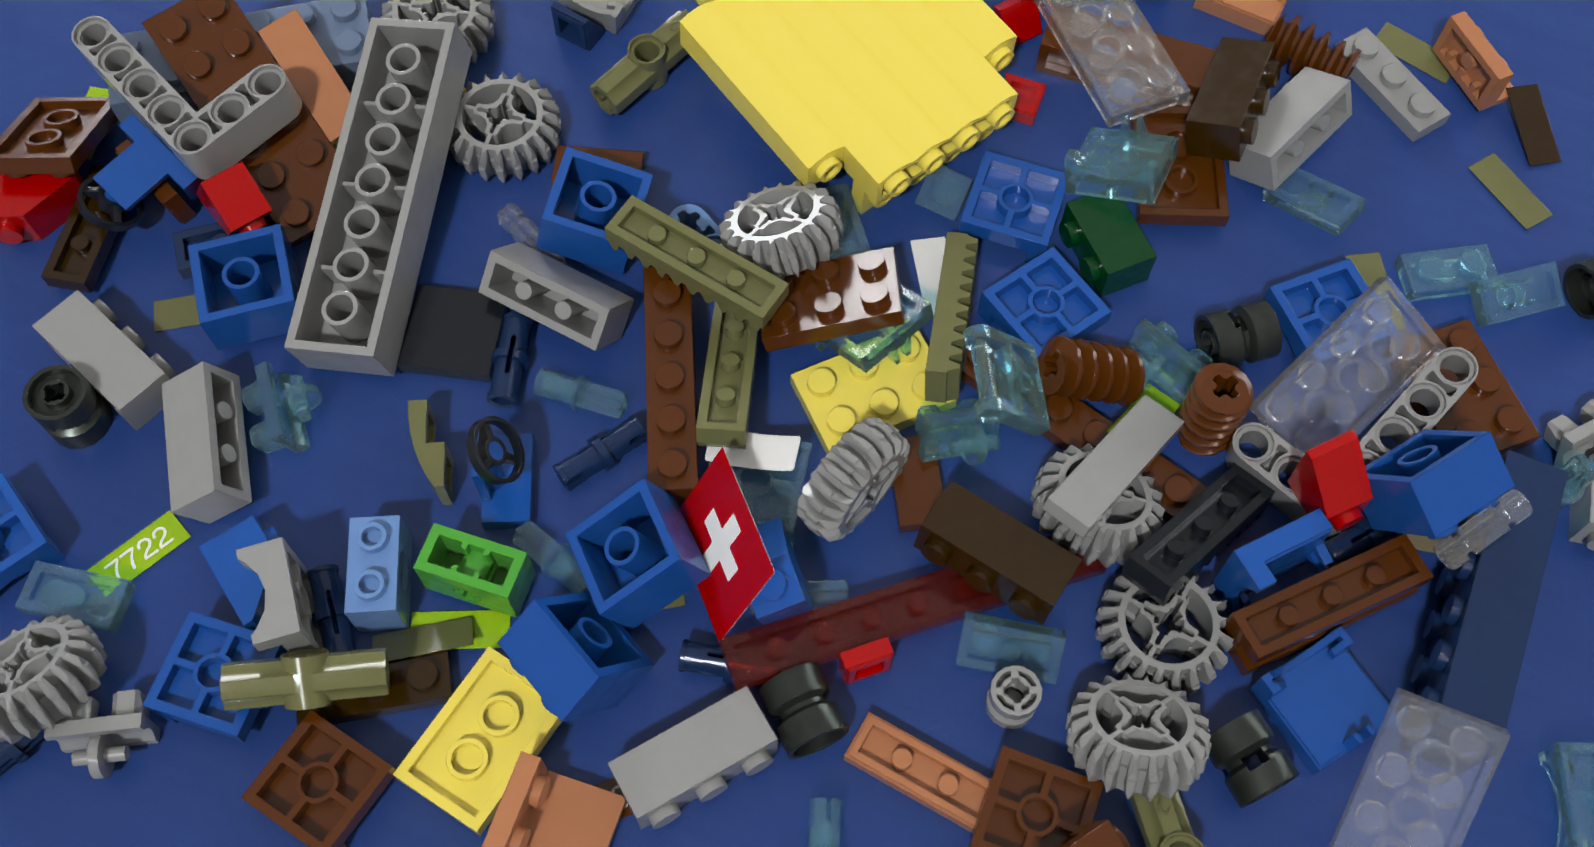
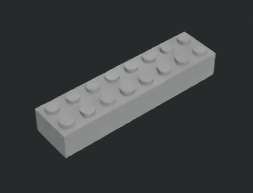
M375 17L370 19L284 348L307 368L393 377L395 375L472 55V50L456 23Z

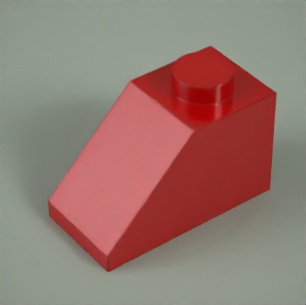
M243 161L200 183L196 193L198 198L228 236L238 231L243 233L268 225L264 217L271 213L272 208Z
M77 171L73 175L62 178L52 177L50 174H30L21 178H9L6 175H0V242L19 244L22 241L43 240L64 224L76 201L77 191L82 182H84L79 172Z
M1353 429L1307 450L1287 480L1305 513L1309 514L1320 508L1336 532L1342 531L1364 518L1361 512L1373 499L1359 439Z

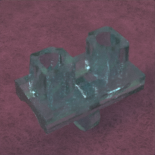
M1145 318L1138 323L1132 338L1125 346L1137 351L1143 360L1145 369L1143 390H1147L1156 383L1182 404L1187 392L1190 390L1195 375L1202 367L1211 364L1212 358L1201 349H1191L1189 352L1175 342L1178 338L1176 330L1164 320L1152 324Z
M268 361L254 366L257 380L241 389L243 404L248 411L258 416L264 413L266 420L252 426L249 430L252 445L267 454L284 447L298 454L310 449L311 446L305 422L312 419L311 410L322 402L320 388L314 384L304 383L302 375H291L274 371L271 363Z
M977 398L962 400L956 405L955 410L941 411L935 404L921 406L918 409L915 429L921 436L918 448L919 457L924 462L962 456L968 465L982 464L987 458L988 451L999 449V426L1006 417L1007 409L1000 402L982 405Z

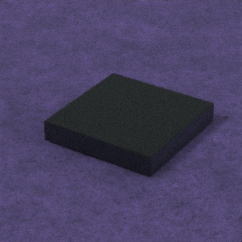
M419 284L398 360L401 372L491 382L494 369L491 356L493 350L499 346L503 318L508 313L509 307L478 291Z

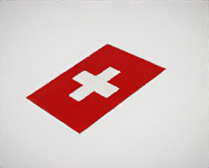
M723 446L680 507L711 573L708 578L697 586L719 643L775 573Z

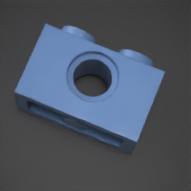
M400 515L350 518L344 614L358 632L392 631L409 628L413 536Z

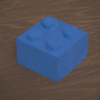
M566 146L541 218L536 248L623 275L628 257L624 249L619 247L616 251L611 247L609 241L606 240L604 228L631 195L646 202L654 174Z
M281 224L188 245L199 324L217 350L288 333L301 278L296 252Z
M1424 429L1366 465L1373 499L1363 511L1372 529L1396 532L1398 535L1405 533L1427 536L1429 539H1440L1454 533L1459 528L1458 523L1471 514L1481 513L1494 507L1498 503L1497 498L1515 487V484L1490 431Z
M645 478L566 533L598 614L631 630L711 575L675 496Z
M589 591L534 599L498 642L499 646L510 658V664L514 670L530 682L541 696L544 707L550 713L557 716L560 721L619 706L655 665L622 625L598 614Z

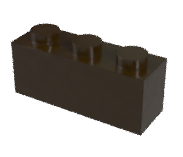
M1229 37L1222 38L1186 119L1187 155L1240 162L1246 145H1253L1258 131V116L1266 115L1270 100V87L1276 88L1280 79L1281 61H1275V42Z
M952 480L921 524L913 545L921 550L922 555L931 563L938 566H947L963 576L967 584L973 589L994 595L1007 603L1009 609L1017 616L1026 620H1034L1041 625L1044 624L1083 560Z

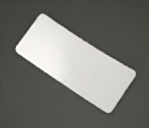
M748 432L746 449L724 447L731 466L771 471H792L795 468L801 437ZM707 446L705 460L712 462L722 447Z

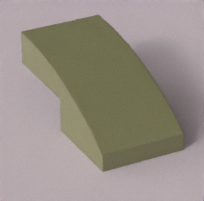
M427 399L408 400L409 430L418 461L443 506L453 505L454 460L445 441L436 442V417Z

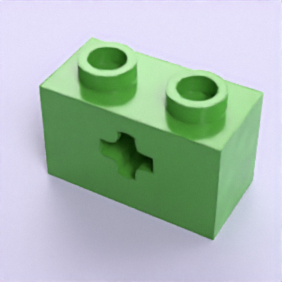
M433 523L413 567L426 589L518 618L536 575L528 552L437 523Z

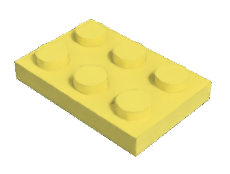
M916 324L790 374V383L826 454L829 453L832 445L835 446L841 440L844 433L850 432L855 424L861 423L867 418L878 417L885 423L889 422L900 431L956 407L957 399L946 401V403L925 401V369L929 347Z
M488 646L393 775L403 784L481 836L495 816L521 751L538 756L562 721L544 707L541 696L524 676L514 670L510 660Z

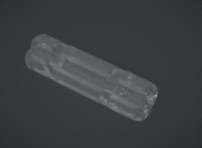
M508 203L498 211L497 218L499 219V224L507 233L513 234L512 238L516 242H520L566 264L564 256L536 248L539 228L529 217H524L525 213L516 204Z
M1516 489L1508 491L1496 500L1499 504L1497 507L1494 508L1492 505H1489L1456 530L1457 536L1453 538L1451 535H1448L1435 544L1433 549L1437 558L1450 570L1457 569L1470 559L1467 554L1471 551L1475 555L1511 530L1508 524L1513 522L1518 525L1533 513L1529 500Z

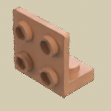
M521 751L482 847H610L625 808L626 800L622 795L549 771L541 757Z

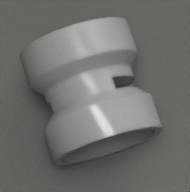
M1008 666L997 672L990 684L985 699L986 712L993 723L1002 728L1017 729L1030 722L1042 699L1040 680L1032 671L1022 666Z

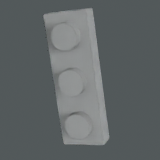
M1367 27L1344 39L1346 41L1344 56H1349L1356 49L1362 50L1359 61L1350 77L1412 142L1447 122L1451 113Z

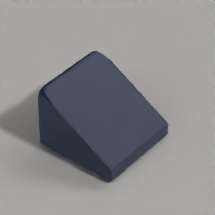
M555 2L550 6L557 36L585 50L591 51L605 34V28Z

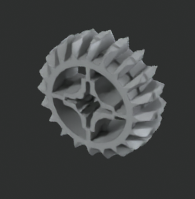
M388 0L389 2L382 4L383 16L380 18L456 23L472 50L471 63L476 64L477 53H487L488 42L494 40V22H496L491 0Z
M502 71L498 79L491 80L485 74L483 83L477 85L469 81L468 92H462L449 150H451L453 158L458 165H464L465 170L471 176L480 172L481 177L486 182L493 175H497L498 179L504 184L508 175L515 174L518 179L522 180L523 171L527 169L538 173V161L550 163L551 151L557 150V145L560 143L559 136H562V124L559 107L555 104V100H552V95L548 92V89H541L535 78L525 82L520 72L513 79H508ZM526 114H528L535 120L527 119ZM471 134L480 135V138L485 140V142L476 140Z
M795 181L791 185H784L780 182L776 187L767 188L764 186L763 191L756 194L748 193V198L745 201H736L734 209L724 213L725 220L719 225L722 241L720 245L782 280L785 276L793 274L799 277L801 271L806 269L816 270L817 262L830 260V252L839 249V240L843 237V224L839 206L835 204L834 197L829 196L826 188H817L815 183H808L802 186L800 181Z
M870 417L861 423L855 424L850 432L843 434L841 440L835 446L832 445L829 453L820 459V464L810 474L811 478L803 487L802 495L798 498L797 515L804 521L807 528L829 542L840 540L847 534L852 533L857 525L863 524L865 518L871 512H874L880 501L885 499L886 493L893 487L896 478L902 473V467L907 462L910 449L908 440L889 422L885 423L878 417Z
M1087 443L1081 449L1070 445L1063 453L1056 451L1046 462L1045 466L1040 468L1035 478L1036 482L1031 490L1030 500L1034 503L1032 506V516L1040 519L1039 532L1051 533L1054 543L1062 544L1074 555L1076 553L1082 555L1087 566L1096 559L1106 569L1111 564H1114L1115 561L1124 566L1128 556L1157 532L1162 525L1161 522L1165 509L1160 504L1163 494L1153 489L1155 478L1142 476L1141 474L1083 539L1044 511L1042 507L1047 498L1094 448L1091 444Z
M1122 575L1118 576L1113 583L1114 590H1106L1101 598L1105 607L1098 608L1095 614L1096 621L1102 624L1095 632V640L1108 643L1100 652L1101 659H1117V663L1112 668L1113 676L1121 675L1126 670L1132 675L1131 677L1134 680H1143L1148 675L1149 681L1152 683L1161 684L1168 681L1169 690L1173 692L1180 691L1182 687L1189 695L1194 694L1200 688V682L1210 684L1217 676L1215 669L1222 670L1228 662V657L1223 652H1228L1233 647L1234 639L1221 632L1226 626L1227 617L1219 616L1227 608V600L1212 601L1210 596L1215 591L1214 584L1206 585L1202 589L1196 584L1199 575H1193L1190 582L1186 586L1182 585L1179 592L1175 596L1172 595L1169 599L1171 601L1164 606L1155 605L1147 600L1141 603L1139 600L1151 597ZM1186 610L1194 618L1199 630L1189 624L1186 619ZM1171 615L1172 619L1168 625L1170 632L1168 635H1164L1159 644H1156L1155 640L1160 633L1157 628ZM1126 622L1131 624L1129 629L1140 636L1143 645L1142 651L1132 641ZM1162 654H1173L1179 658L1185 655L1192 660L1183 663H1164L1156 659Z
M51 615L46 617L41 623L33 620L24 629L19 631L13 629L10 636L0 641V743L7 740L9 743L14 744L19 742L24 736L30 739L36 738L39 732L47 727L54 729L56 722L65 716L72 717L71 711L79 704L87 703L89 701L87 694L101 685L99 677L107 670L104 662L108 655L103 650V644L98 639V636L88 625L85 626L80 619L74 620L70 615L59 618Z
M1125 673L1123 678L1118 681L1106 675L1101 684L1089 682L1084 692L1077 693V697L1071 707V713L1067 715L1065 727L1067 729V752L1073 754L1075 768L1086 769L1088 782L1098 780L1104 782L1106 793L1117 788L1125 792L1127 800L1134 793L1143 794L1151 802L1157 792L1171 799L1177 789L1188 792L1190 785L1194 783V780H1199L1201 773L1205 770L1212 745L1210 742V729L1208 727L1209 719L1201 715L1200 704L1187 701L1186 691L1173 692L1169 690L1168 681L1161 684L1152 683L1149 681L1148 675L1143 680H1134L1128 673Z

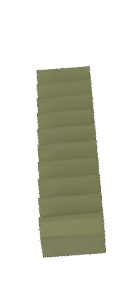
M633 195L629 197L604 228L606 240L609 241L614 250L617 251L619 247L624 249L627 257L631 260L635 256L638 257L645 268H648L650 265L654 266L659 276L663 277L667 274L675 285L685 284L692 295L696 292L701 293L706 303L710 304L712 301H715L722 312L732 311L739 322H742L744 319L748 320L755 331L766 326L789 295V283Z
M947 232L925 369V401L946 403V401L959 399L978 255V239L969 236L968 233Z
M716 302L713 311L696 424L697 446H723L726 448L746 449L760 329L758 331L753 330L746 319L739 322L730 310L726 313L722 312Z

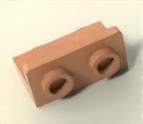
M1466 11L1450 16L1432 48L1434 53L1478 111L1508 101L1509 97L1506 88L1513 87L1509 81L1514 73L1508 67L1507 62L1497 53L1484 36L1482 30L1476 26Z

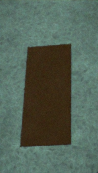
M1538 84L1506 88L1529 165L1536 166L1562 162Z

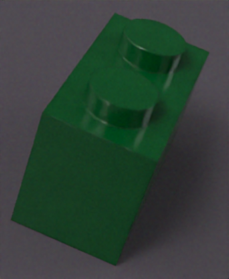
M1115 185L1066 203L1062 221L1059 224L1061 240L1067 248H1072L1079 260V268L1084 280L1088 284H1093L1099 297L1148 280L1157 255Z

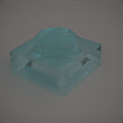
M942 165L932 174L926 175L915 203L952 221H957L975 179Z

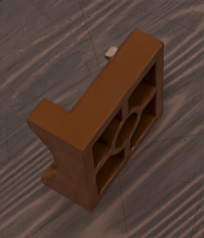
M310 710L241 798L308 847H348L344 842L394 778L393 773L396 770L386 761Z
M1003 745L996 755L990 773L991 778L968 847H1053L1064 845L1071 840L1069 834L1082 825L1093 822L1104 783L1100 781L1088 782L1087 777Z

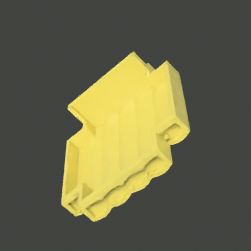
M695 0L699 6L679 21L680 44L802 185L804 186L808 183L816 184L820 181L823 183L834 178L843 167L853 179L850 203L860 214H863L873 206L875 208L884 206L893 197L903 193L909 185L913 186L919 183L926 175L938 170L943 163L951 162L961 152L969 150L976 142L986 139L994 130L1004 127L1015 114L1014 107L1018 93L998 72L1004 69L1013 59L1017 35L983 0Z

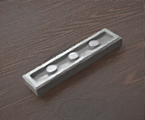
M1145 394L1047 498L1042 509L1084 539L1175 437L1185 421Z

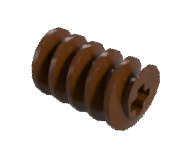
M1286 14L1279 18L1265 41L1275 42V61H1281V68L1291 61L1289 74L1293 77L1306 66L1345 79L1349 78L1359 61L1362 50L1356 49L1346 57L1343 55L1346 41L1342 40L1333 48L1329 47L1332 34L1329 31L1317 40L1314 38L1317 27L1315 23L1301 31L1299 30L1302 20L1301 15L1298 14L1289 23L1285 21Z
M1057 336L1048 341L1038 357L1035 381L1038 390L1044 395L1057 394L1059 397L1072 396L1074 399L1084 400L1087 398L1093 402L1103 401L1107 404L1118 403L1121 406H1129L1136 402L1142 394L1145 384V369L1139 353L1131 347L1102 344L1093 341L1087 342L1083 339Z
M1211 363L1202 367L1195 375L1190 390L1187 392L1181 408L1177 412V416L1185 421L1178 434L1183 448L1190 453L1200 456H1214L1226 449L1235 431L1240 427L1252 406L1254 398L1253 388L1245 373L1237 367L1226 363Z

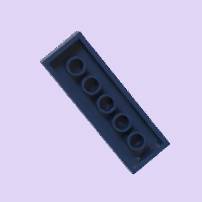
M1510 450L1502 458L1515 487L1497 498L1498 503L1491 509L1471 514L1462 520L1460 525H1458L1459 528L1450 534L1446 551L1452 554L1449 567H1445L1440 573L1434 593L1440 596L1437 611L1433 610L1430 613L1423 629L1422 636L1428 640L1425 655H1420L1417 659L1410 677V682L1416 685L1412 701L1408 700L1398 720V729L1404 731L1399 749L1459 773L1502 747L1569 473L1568 471Z

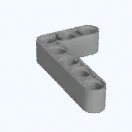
M100 16L86 17L79 21L72 30L71 39L74 45L94 70L199 179L207 180L234 166L294 120L302 109V100L284 70L276 64H264L250 71L196 112L105 18Z
M1462 347L1444 348L1432 359L1359 442L1365 466L1390 451L1381 443L1380 436H1389L1400 445L1422 430H1432L1478 375L1479 365L1470 351ZM1440 369L1452 371L1457 376L1459 382L1446 379ZM1410 402L1424 405L1429 412V416L1417 414L1411 408ZM1250 422L1240 426L1235 431L1225 452V461L1228 468L1230 469L1236 464L1276 491L1270 503L1293 521L1307 515L1292 489L1285 487L1278 477V474L1281 473L1292 474L1303 454L1269 427L1261 423ZM1251 443L1259 448L1262 456L1258 458L1248 457L1243 454L1239 445ZM1333 527L1331 529L1332 532L1327 536L1326 540L1331 539L1336 535L1342 533L1343 530L1336 532V530Z

